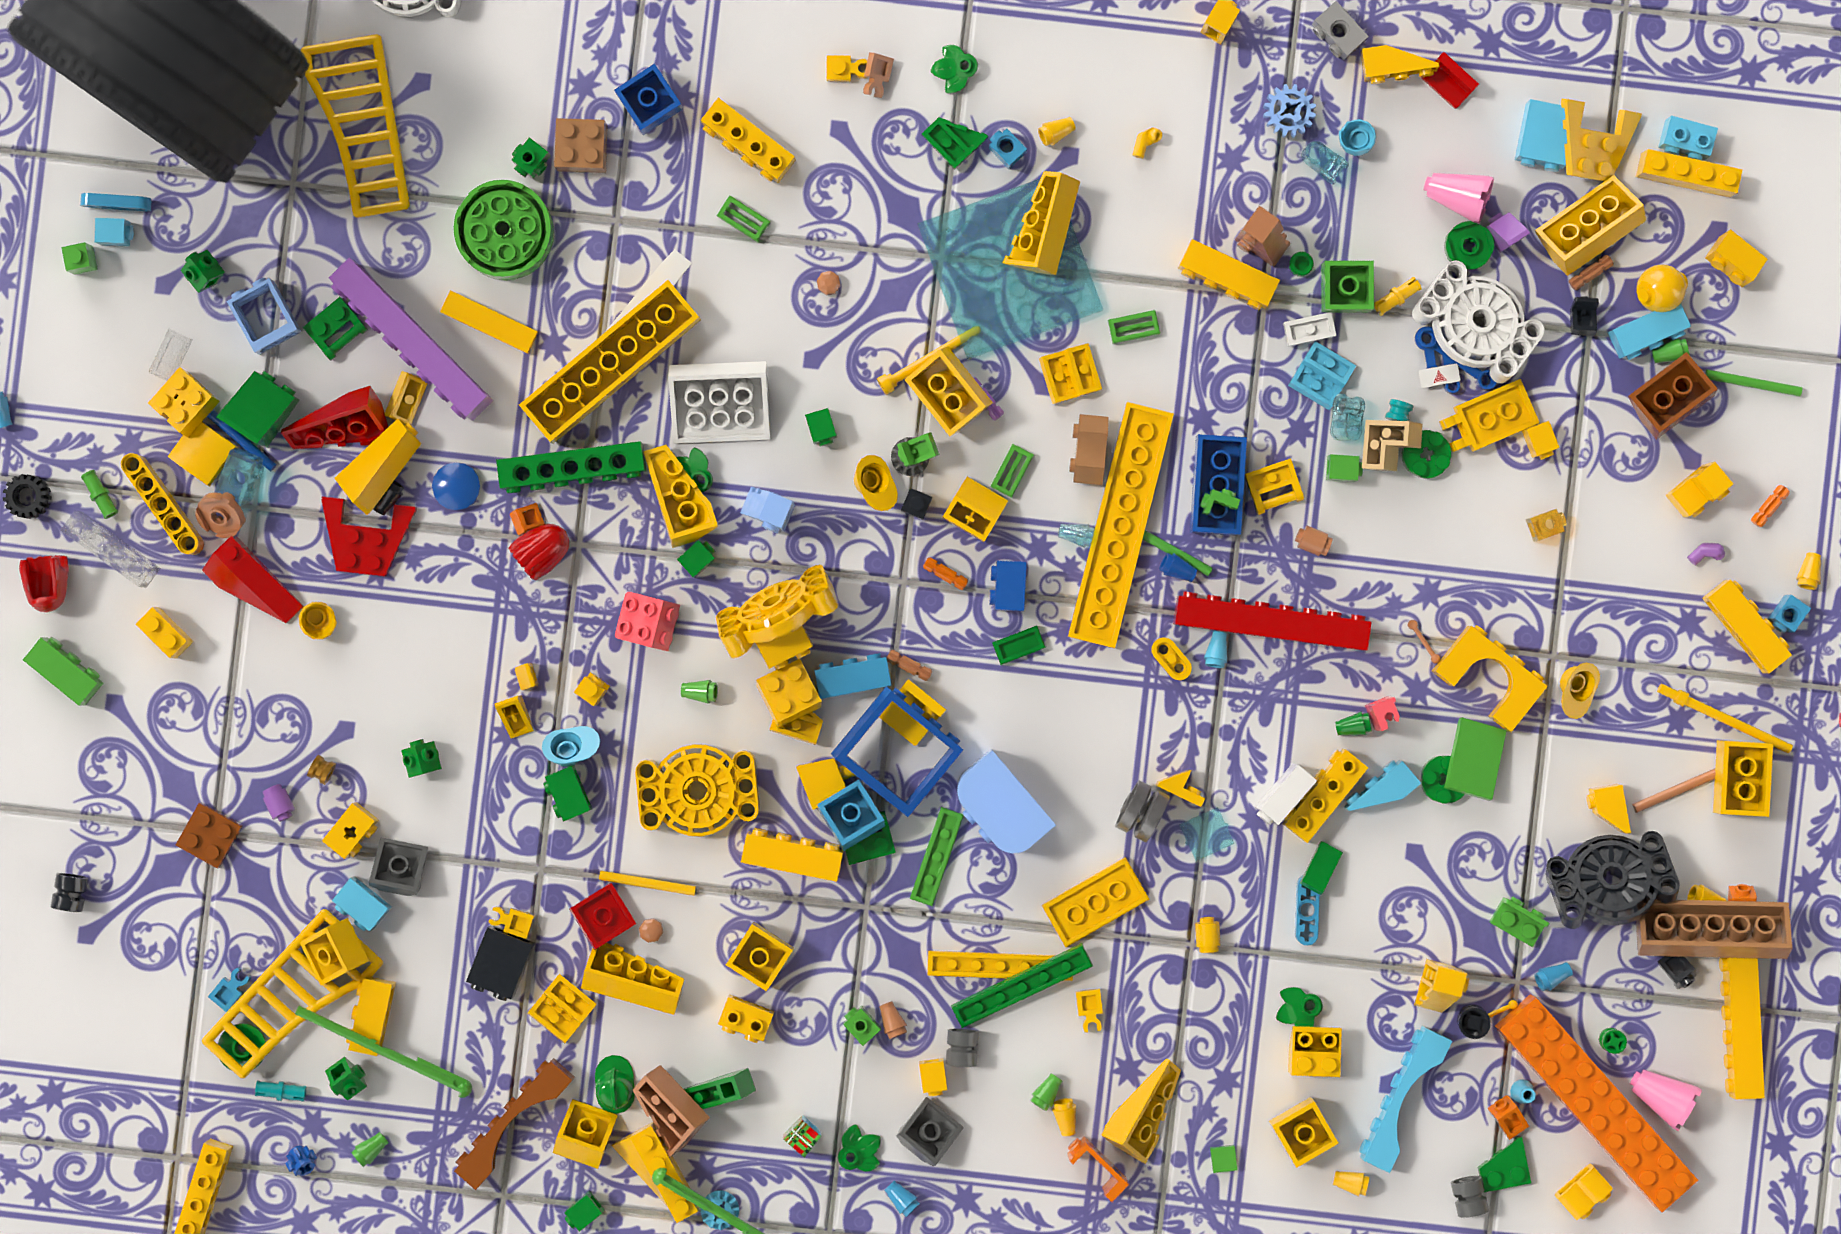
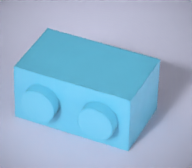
M355 876L347 881L332 900L336 904V910L345 916L349 914L355 919L354 924L363 931H366V929L368 931L374 930L392 908L390 904Z

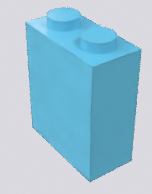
M1530 99L1525 104L1514 160L1521 161V165L1527 167H1535V164L1545 166V170L1558 172L1559 169L1562 170L1566 167L1564 144L1567 143V133L1563 129L1562 121L1565 120V108H1561V105L1533 99Z

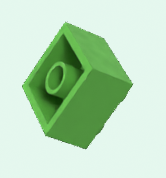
M1324 261L1321 264V313H1370L1374 310V261Z

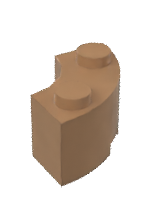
M1080 414L1079 423L1073 425L1072 438H1077L1075 458H1070L1069 472L1074 473V483L1102 485L1109 417Z

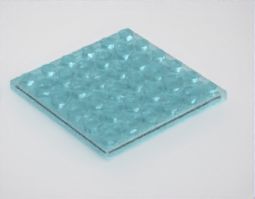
M1040 179L917 223L967 360L1103 311L1071 220L1056 275L1037 273L1003 264L1005 256H1010L1014 247L1011 244L1014 236H1019L1024 222H1022L1024 214L1033 205L1031 199Z

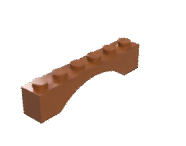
M554 1058L549 1063L545 1060L537 1068L536 1072L539 1075L533 1081L529 1078L520 1088L523 1093L518 1099L512 1097L503 1107L507 1110L500 1118L496 1115L487 1125L490 1128L489 1132L485 1136L480 1133L472 1142L474 1149L469 1154L464 1152L455 1162L459 1166L454 1172L473 1189L476 1190L495 1169L498 1144L509 1123L528 1107L542 1101L556 1099L575 1078Z

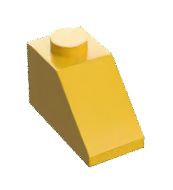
M1613 784L1590 788L1589 795L1586 796L1588 808L1592 809L1595 815L1619 832L1631 833L1623 785Z

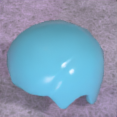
M1361 119L1347 121L1339 131L1340 146L1350 155L1362 156L1368 153L1375 145V129L1369 122Z

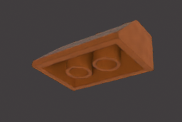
M1686 352L1631 393L1628 398L1640 421L1657 440L1712 399L1718 388Z

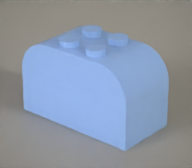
M992 749L969 767L958 781L957 794L961 805L965 809L962 812L972 825L976 822L981 827L979 833L987 843L993 841L999 849L1005 852L1020 853L1029 849L1056 826Z

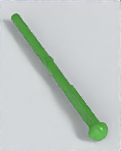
M300 1005L295 1012V1015L458 1091V1097L460 1098L468 1097L472 1092V1085L468 1080L417 1057V1061L392 1049L381 1047L375 1044L377 1040L369 1039Z
M658 1168L653 1172L652 1180L656 1186L662 1184L703 1210L709 1211L742 1231L743 1234H764L668 1176L666 1168Z

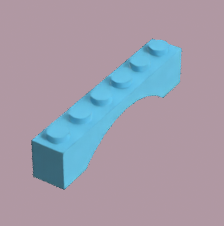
M1424 1026L1420 1030L1417 1029L1413 1034L1411 1040L1413 1046L1410 1052H1405L1401 1060L1403 1067L1399 1074L1396 1073L1390 1084L1393 1088L1389 1096L1385 1095L1380 1105L1382 1111L1378 1118L1375 1117L1370 1126V1131L1372 1132L1368 1140L1364 1139L1359 1149L1360 1157L1363 1161L1388 1173L1391 1172L1400 1153L1397 1138V1121L1403 1099L1410 1087L1421 1075L1443 1062L1452 1043V1040Z

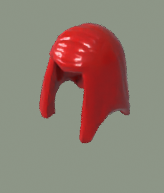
M545 524L519 536L508 549L513 553L514 559L524 568L527 575L532 580H538L540 577L551 572L563 559L569 549L570 540L567 532L561 526Z
M38 556L35 559L28 557L25 560H20L19 571L28 603L40 612L48 613L57 610L63 604L67 591L69 574L67 556Z

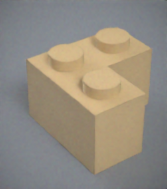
M1365 420L1362 468L1377 471H1397L1399 447L1421 448L1423 424L1410 421Z

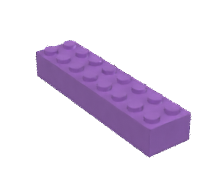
M348 258L329 277L333 282L330 287L340 297L342 296L345 300L347 298L351 300L348 305L362 317L365 315L367 317L365 322L379 334L382 332L385 335L382 339L392 349L396 351L399 349L402 352L399 356L405 363L412 368L416 366L419 369L416 374L430 386L432 384L436 386L433 391L442 400H445L447 403L449 401L453 403L450 408L460 418L462 417L464 420L469 418L473 421L494 401L358 263Z

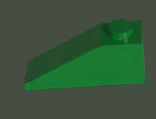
M745 1068L684 1088V1090L702 1109L742 1099L755 1092L756 1088L749 1068Z

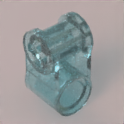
M1319 141L1309 143L1302 150L1301 157L1303 162L1332 185L1336 183V178L1341 171L1349 166L1343 157L1334 153ZM1310 148H1316L1319 151L1318 159H1312L1309 156Z
M1340 393L1334 398L1330 433L1334 440L1353 441L1361 437L1365 411V401L1362 397L1350 398L1346 394Z

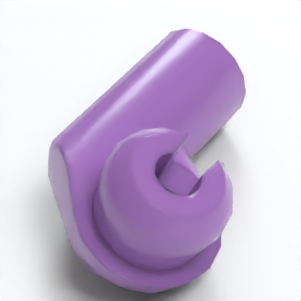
M1702 543L1687 559L1695 566L1704 557H1713L1716 560H1721L1725 556L1724 547L1719 543Z

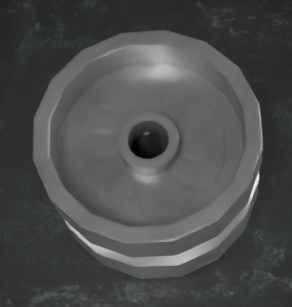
M1139 780L1127 796L1115 827L1127 833L1137 821L1134 837L1146 843L1157 827L1170 796L1158 790L1147 801L1151 792V786Z

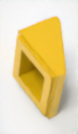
M525 663L515 668L521 690L538 686L533 664Z

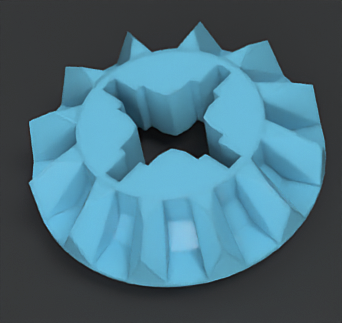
M714 1191L705 1197L718 1206L722 1205L724 1201V1209L736 1217L739 1216L738 1201L729 1192ZM701 1208L700 1213L703 1222L710 1228L723 1230L732 1226L719 1217L715 1219L714 1214Z

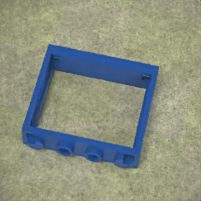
M886 686L832 751L831 755L905 816L909 817L961 754L963 749L958 745L960 740L949 732L945 735L940 731L943 726L931 717L928 721L923 717L922 714L925 711L913 702L910 706L904 701L906 696L897 688L892 691ZM892 701L949 747L948 751L906 802L848 756L850 751Z

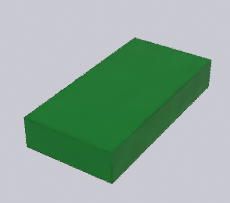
M1037 625L992 642L1000 665L1046 648Z
M1321 841L1311 858L1300 884L1322 895L1343 852Z

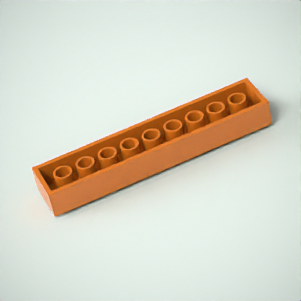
M1528 995L1518 1004L1516 1009L1510 1011L1494 1026L1656 1209L1663 1213L1699 1181L1535 996Z

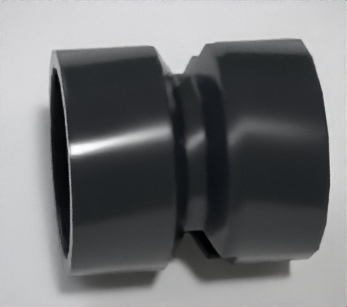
M56 873L54 887L57 889V892L52 895L50 907L68 912H83L85 898L82 896V893L87 890L88 877L69 873Z
M1476 1004L1466 1005L1460 1009L1457 1015L1459 1029L1466 1037L1480 1039L1489 1032L1491 1021L1487 1012L1481 1006Z

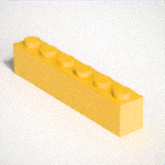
M1720 957L1719 968L1723 972L1720 991L1721 995L1724 996L1725 1005L1721 1008V1015L1726 1025V1030H1723L1722 1037L1723 1043L1727 1046V1054H1724V1066L1728 1069V1078L1725 1079V1090L1735 1100L1765 1098L1758 958Z

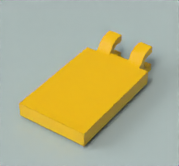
M1521 379L1453 407L1455 415L1439 421L1442 430L1457 425L1462 438L1449 443L1452 452L1466 446H1470L1473 452L1540 423Z

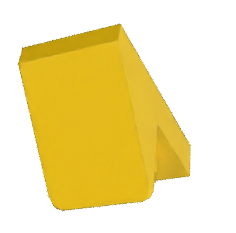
M1190 769L1158 780L1156 786L1200 807L1205 798L1200 796L1202 791L1190 785L1187 789L1184 788L1191 773Z

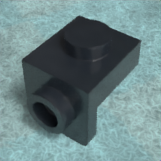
M1588 296L1574 298L1570 308L1571 335H1596L1598 298H1590Z

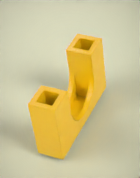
M1477 625L1475 627L1467 626L1431 672L1449 686H1455L1469 667L1476 661L1486 658L1499 663L1507 674L1508 688L1504 697L1488 717L1504 730H1507V732H1512L1548 686L1543 683L1545 679L1534 670L1530 673L1525 669V663L1515 655L1510 657L1505 653L1506 648L1496 640L1491 642L1486 638L1487 632Z

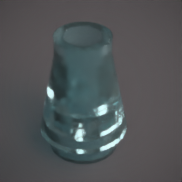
M1061 523L1058 538H1063L1083 548L1085 546L1091 547L1095 528L1090 527V524Z

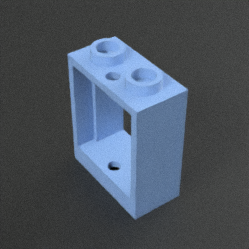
M261 278L252 284V288L246 291L242 289L231 295L232 299L227 301L254 353L259 355L302 332L275 281L270 278ZM271 291L288 323L258 339L240 306Z

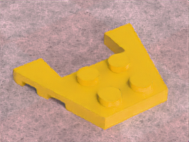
M1562 99L1561 108H1565V120H1562L1563 129L1567 133V143L1564 144L1567 175L1606 181L1615 174L1641 119L1642 113L1619 110L1615 133L1610 134L1581 128L1585 102Z

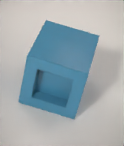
M1007 128L1003 132L998 130L990 138L992 143L989 145V150L1008 169L1027 152V148ZM1003 142H1009L1012 144L1013 150L1005 153L1000 150L999 146Z
M1784 595L1768 619L1773 622L1774 628L1781 633L1795 632L1811 608L1793 595ZM1787 609L1793 615L1790 622L1784 619V612Z

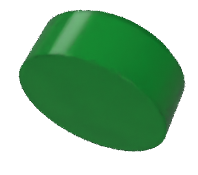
M1297 252L1289 260L1290 271L1298 277L1308 275L1314 266L1313 258L1306 252Z

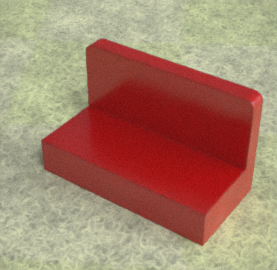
M1443 52L1435 60V62L1439 63L1437 71H1433V75L1421 77V79L1454 109H1457L1479 83Z

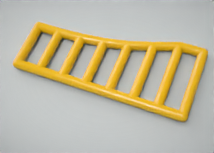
M374 34L302 47L301 51L310 65L305 73V77L329 121L338 145L349 189L353 216L360 218L408 209L410 202L381 36ZM373 45L375 59L313 69L311 55ZM376 68L379 78L378 83L326 92L323 91L317 80L318 78ZM381 92L383 106L335 114L329 101ZM385 116L387 130L345 137L340 123ZM389 139L391 154L356 160L351 159L348 146ZM393 163L395 177L357 184L354 170ZM397 187L399 201L361 207L359 193Z
M322 909L203 1037V1045L238 1077L246 1078L265 1056L306 1020L295 1015L292 1010L265 987L274 975L308 1005L306 1009L316 1013L340 997L357 989L360 981L363 982L365 977L371 978L383 965V960L359 939L371 964L362 974L357 969L346 973L353 980L341 987L333 981L324 984L323 986L330 993L319 1000H316L281 967L292 957L318 981L307 957L298 949L301 947L300 942L315 934V931L324 921L329 925L339 922L327 909ZM257 993L289 1021L279 1031L273 1028L248 1005ZM240 1012L270 1037L261 1048H258L231 1023ZM223 1030L252 1055L243 1067L214 1041Z

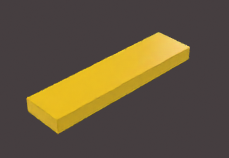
M451 290L440 310L442 314L527 354L538 334V331Z

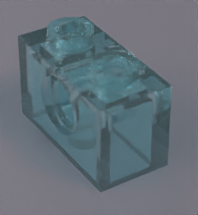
M240 448L230 450L215 492L221 494L225 492L231 493L239 506L251 502L256 492V489L253 488L256 479L259 480L264 471V466H262L264 459ZM238 472H241V473L244 474V476H245V483H244V484H243V483H240V482L238 481V479H237V473H238Z

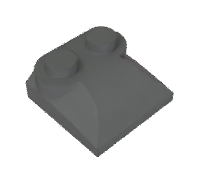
M380 838L369 879V886L380 891L404 896L417 895L421 887V878L429 848L427 846Z
M925 1097L907 1122L900 1128L896 1136L901 1144L920 1160L934 1167L964 1127L928 1097Z

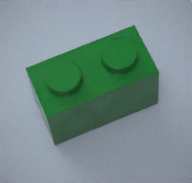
M575 765L545 776L544 788L548 796L552 795L556 804L553 805V809L557 818H562L564 822L592 810Z

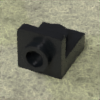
M1664 956L1657 961L1658 965L1673 981L1676 989L1682 986L1686 988L1695 981L1696 969L1686 957Z

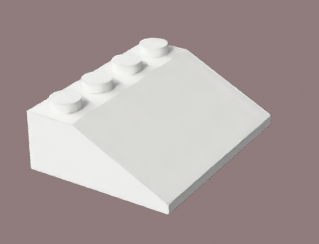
M767 361L670 365L668 382L673 443L770 440Z

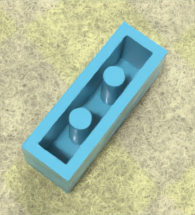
M1680 304L1668 312H1651L1608 332V335L1619 359L1627 356L1628 360L1642 354L1640 349L1649 346L1650 350L1664 344L1662 339L1671 336L1672 340L1685 335L1684 330L1691 327Z

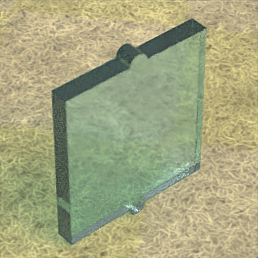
M1218 807L1179 824L1186 839L1185 844L1189 845L1195 861L1234 844L1227 828L1229 825L1224 822Z

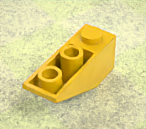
M1388 45L1363 48L1361 51L1364 82L1370 81L1371 84L1384 83L1385 79L1395 77V81L1409 79V75L1419 74V77H1427L1433 75V71H1437L1439 63Z

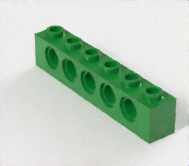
M638 441L497 459L499 488L506 490L507 493L521 492L522 487H530L531 490L545 489V484L554 483L555 487L569 486V481L578 480L579 484L593 483V478L602 477L603 481L617 480V475L626 474L627 478L641 477V472H646L643 443ZM622 455L626 458V464L623 468L618 469L614 466V459ZM598 458L602 461V467L599 471L594 472L590 469V462ZM574 461L578 465V470L575 474L569 475L566 472V465ZM545 465H552L554 468V473L549 478H545L542 475V469ZM521 468H528L530 471V476L525 481H521L518 478V472Z

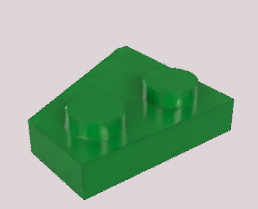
M1521 1136L1514 1138L1512 1143L1504 1149L1501 1148L1490 1160H1486L1477 1167L1479 1176L1483 1180L1484 1193L1531 1183L1523 1138Z

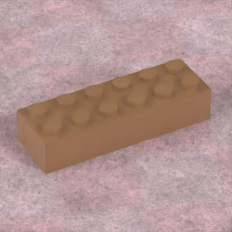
M1656 899L1650 910L1636 920L1638 955L1788 959L1792 950L1789 902L1675 900L1670 904H1665Z

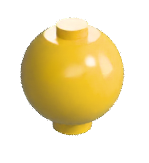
M1664 264L1654 265L1645 270L1639 277L1636 286L1637 297L1640 303L1649 311H1671L1683 301L1686 289L1688 288V279L1685 274L1672 266Z

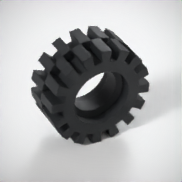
M21 474L19 477L11 478L12 482H7L8 488L3 490V493H6L3 501L7 503L5 507L11 510V514L31 519L39 517V514H44L46 512L44 509L49 508L50 504H48V501L52 500V496L49 495L51 490L41 478ZM25 487L32 488L36 494L34 503L29 506H24L19 501V493Z

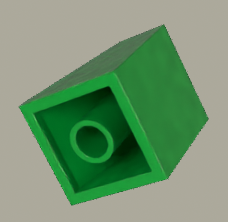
M254 371L219 412L217 418L257 445L268 448L299 402V399L294 396L296 391L285 384L282 387L274 383L276 378L266 371H263L262 374Z

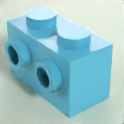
M1671 115L1665 120L1658 148L1665 149V153L1679 155L1680 153L1687 155L1688 158L1705 160L1711 156L1718 128Z

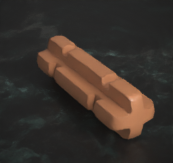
M1608 255L1603 256L1598 260V263L1594 262L1581 271L1579 275L1572 277L1569 280L1570 286L1574 290L1580 289L1584 286V283L1587 284L1602 274L1603 270L1606 271L1614 265L1612 259Z
M891 650L887 656L889 663L897 664L899 668L913 675H918V678L924 681H928L932 674L931 669L926 666H920V663L904 655L903 657L900 656V653L895 650Z

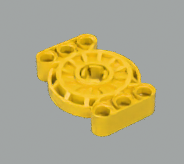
M815 565L808 568L799 580H785L757 592L741 608L731 606L721 610L716 615L719 637L730 657L738 658L747 653L754 643L774 641L794 632L805 624L812 615L824 616L832 613L837 609L838 602L833 585L823 566Z
M693 744L671 752L661 761L659 766L655 761L649 759L641 761L636 766L635 775L639 819L642 827L646 830H655L664 821L668 827L678 833L688 836H706L725 828L736 815L744 821H751L759 814L760 805L756 762L754 755L749 751H739L731 759L718 748L703 744ZM702 748L701 753L688 754L686 750ZM707 751H714L722 757L719 759L714 755L707 754ZM681 752L682 757L674 760L672 763L668 762L671 757ZM740 755H747L750 758L748 768L739 767L737 759ZM726 760L730 763L729 766L724 763ZM644 764H649L653 767L654 771L651 777L642 775L641 768ZM663 766L666 768L665 772L661 770ZM742 779H748L752 782L753 788L750 792H743L740 789L739 785ZM700 781L707 787L704 798L695 799L690 795L689 787L692 782ZM646 788H651L656 793L655 799L651 802L645 800L643 796ZM750 803L754 806L755 813L753 816H745L742 813V806L744 804ZM731 808L734 810L733 814L729 812ZM649 812L655 813L658 817V822L654 826L647 824L645 820ZM667 814L671 817L670 820L666 818ZM723 817L728 819L723 825L715 828L714 824ZM674 822H677L682 826L688 827V831L680 829L679 827L674 825ZM708 827L709 831L694 832V828Z

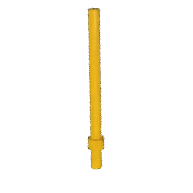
M1662 683L1657 689L1658 693L1673 699L1674 703L1682 707L1686 705L1762 742L1771 743L1773 747L1788 754L1792 750V744L1689 697V693L1680 689L1677 691Z

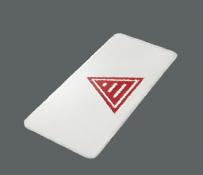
M1457 364L1418 371L1422 388L1460 381Z

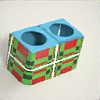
M803 1115L783 1134L784 1141L804 1158L821 1137V1131Z

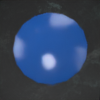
M453 462L446 464L433 477L432 490L434 497L439 504L447 509H465L473 505L477 500L480 490L479 477L473 468L464 463Z

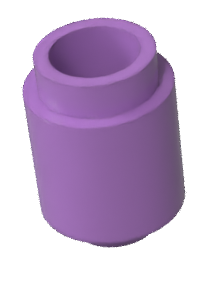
M281 784L274 785L262 792L264 795L263 800L273 820L278 819L281 822L293 816L291 812L295 808L286 789L282 788Z

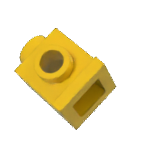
M590 672L588 676L583 678L574 693L592 706H597L610 686Z

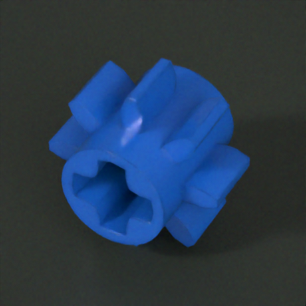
M296 1146L286 1156L289 1161L285 1165L289 1172H294L295 1176L308 1175L316 1166L314 1160L317 1159V1156L313 1149L309 1150L308 1146Z

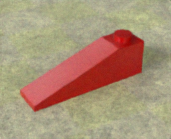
M367 386L348 392L281 429V434L292 449L322 448L324 444H338V447H344L346 443L358 442L362 446L370 445L388 428V423L382 402L372 387Z
M230 536L212 554L202 569L218 588L284 623H288L304 607L238 537Z

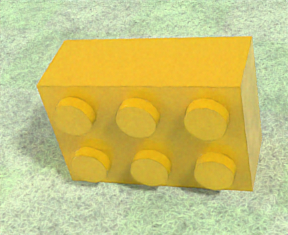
M948 346L940 349L904 379L949 436L958 433L993 404Z
M1717 740L1713 813L1769 817L1773 744Z

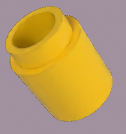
M1201 917L1200 922L1195 923L1196 946L1199 947L1200 953L1218 952V946L1221 945L1219 921H1214V917Z

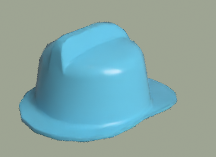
M588 726L552 731L545 737L542 743V751L549 761L560 766L569 767L593 756L599 748L600 738L598 733Z

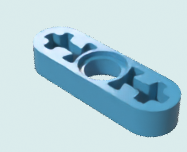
M81 193L80 206L148 212L151 211L152 199L142 196Z
M1302 875L1296 885L1295 938L1303 945H1312L1318 938L1320 895L1310 890L1309 896H1315V899H1301V895L1306 896V889L1300 884ZM1305 903H1311L1314 907V912L1309 917L1303 916L1300 911L1301 906ZM1300 919L1304 921L1314 920L1313 925L1308 923V930L1313 932V935L1309 936L1307 941H1304V937L1300 936V932L1305 931V924H1300Z

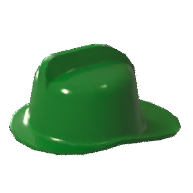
M611 1055L605 1057L599 1062L595 1070L596 1097L598 1104L605 1111L615 1114L622 1113L629 1109L634 1102V1073L627 1059L621 1056Z

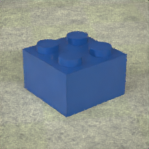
M655 63L614 89L621 103L643 135L683 110L682 104Z
M997 560L996 566H991L990 581H995V590H990L989 605H994V610L1024 611L1027 562Z

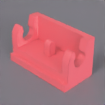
M1386 696L1365 705L1374 730L1383 731L1388 729L1385 719L1392 721V714L1396 722L1399 721V713L1394 703L1396 702L1395 697Z

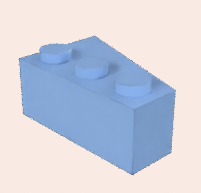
M751 486L740 513L763 522L762 526L765 529L778 534L779 530L785 532L795 508V503L770 491Z

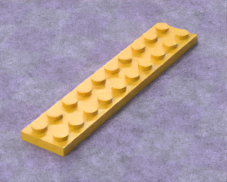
M1126 402L1068 637L1111 648L1116 647L1174 413Z

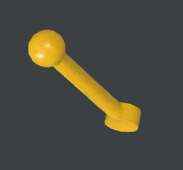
M1511 1000L1508 1005L1488 1013V1016L1491 1018L1508 1009L1514 1010L1518 1007V1003L1515 1000Z

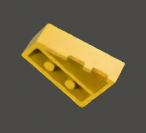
M1426 959L1414 1005L1440 1013L1444 1012L1461 998L1462 992L1466 993L1469 985L1467 973L1455 966Z

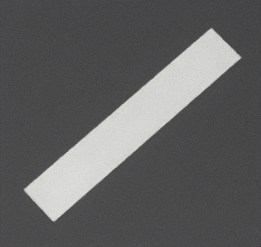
M674 249L608 329L667 280L674 286L692 263Z

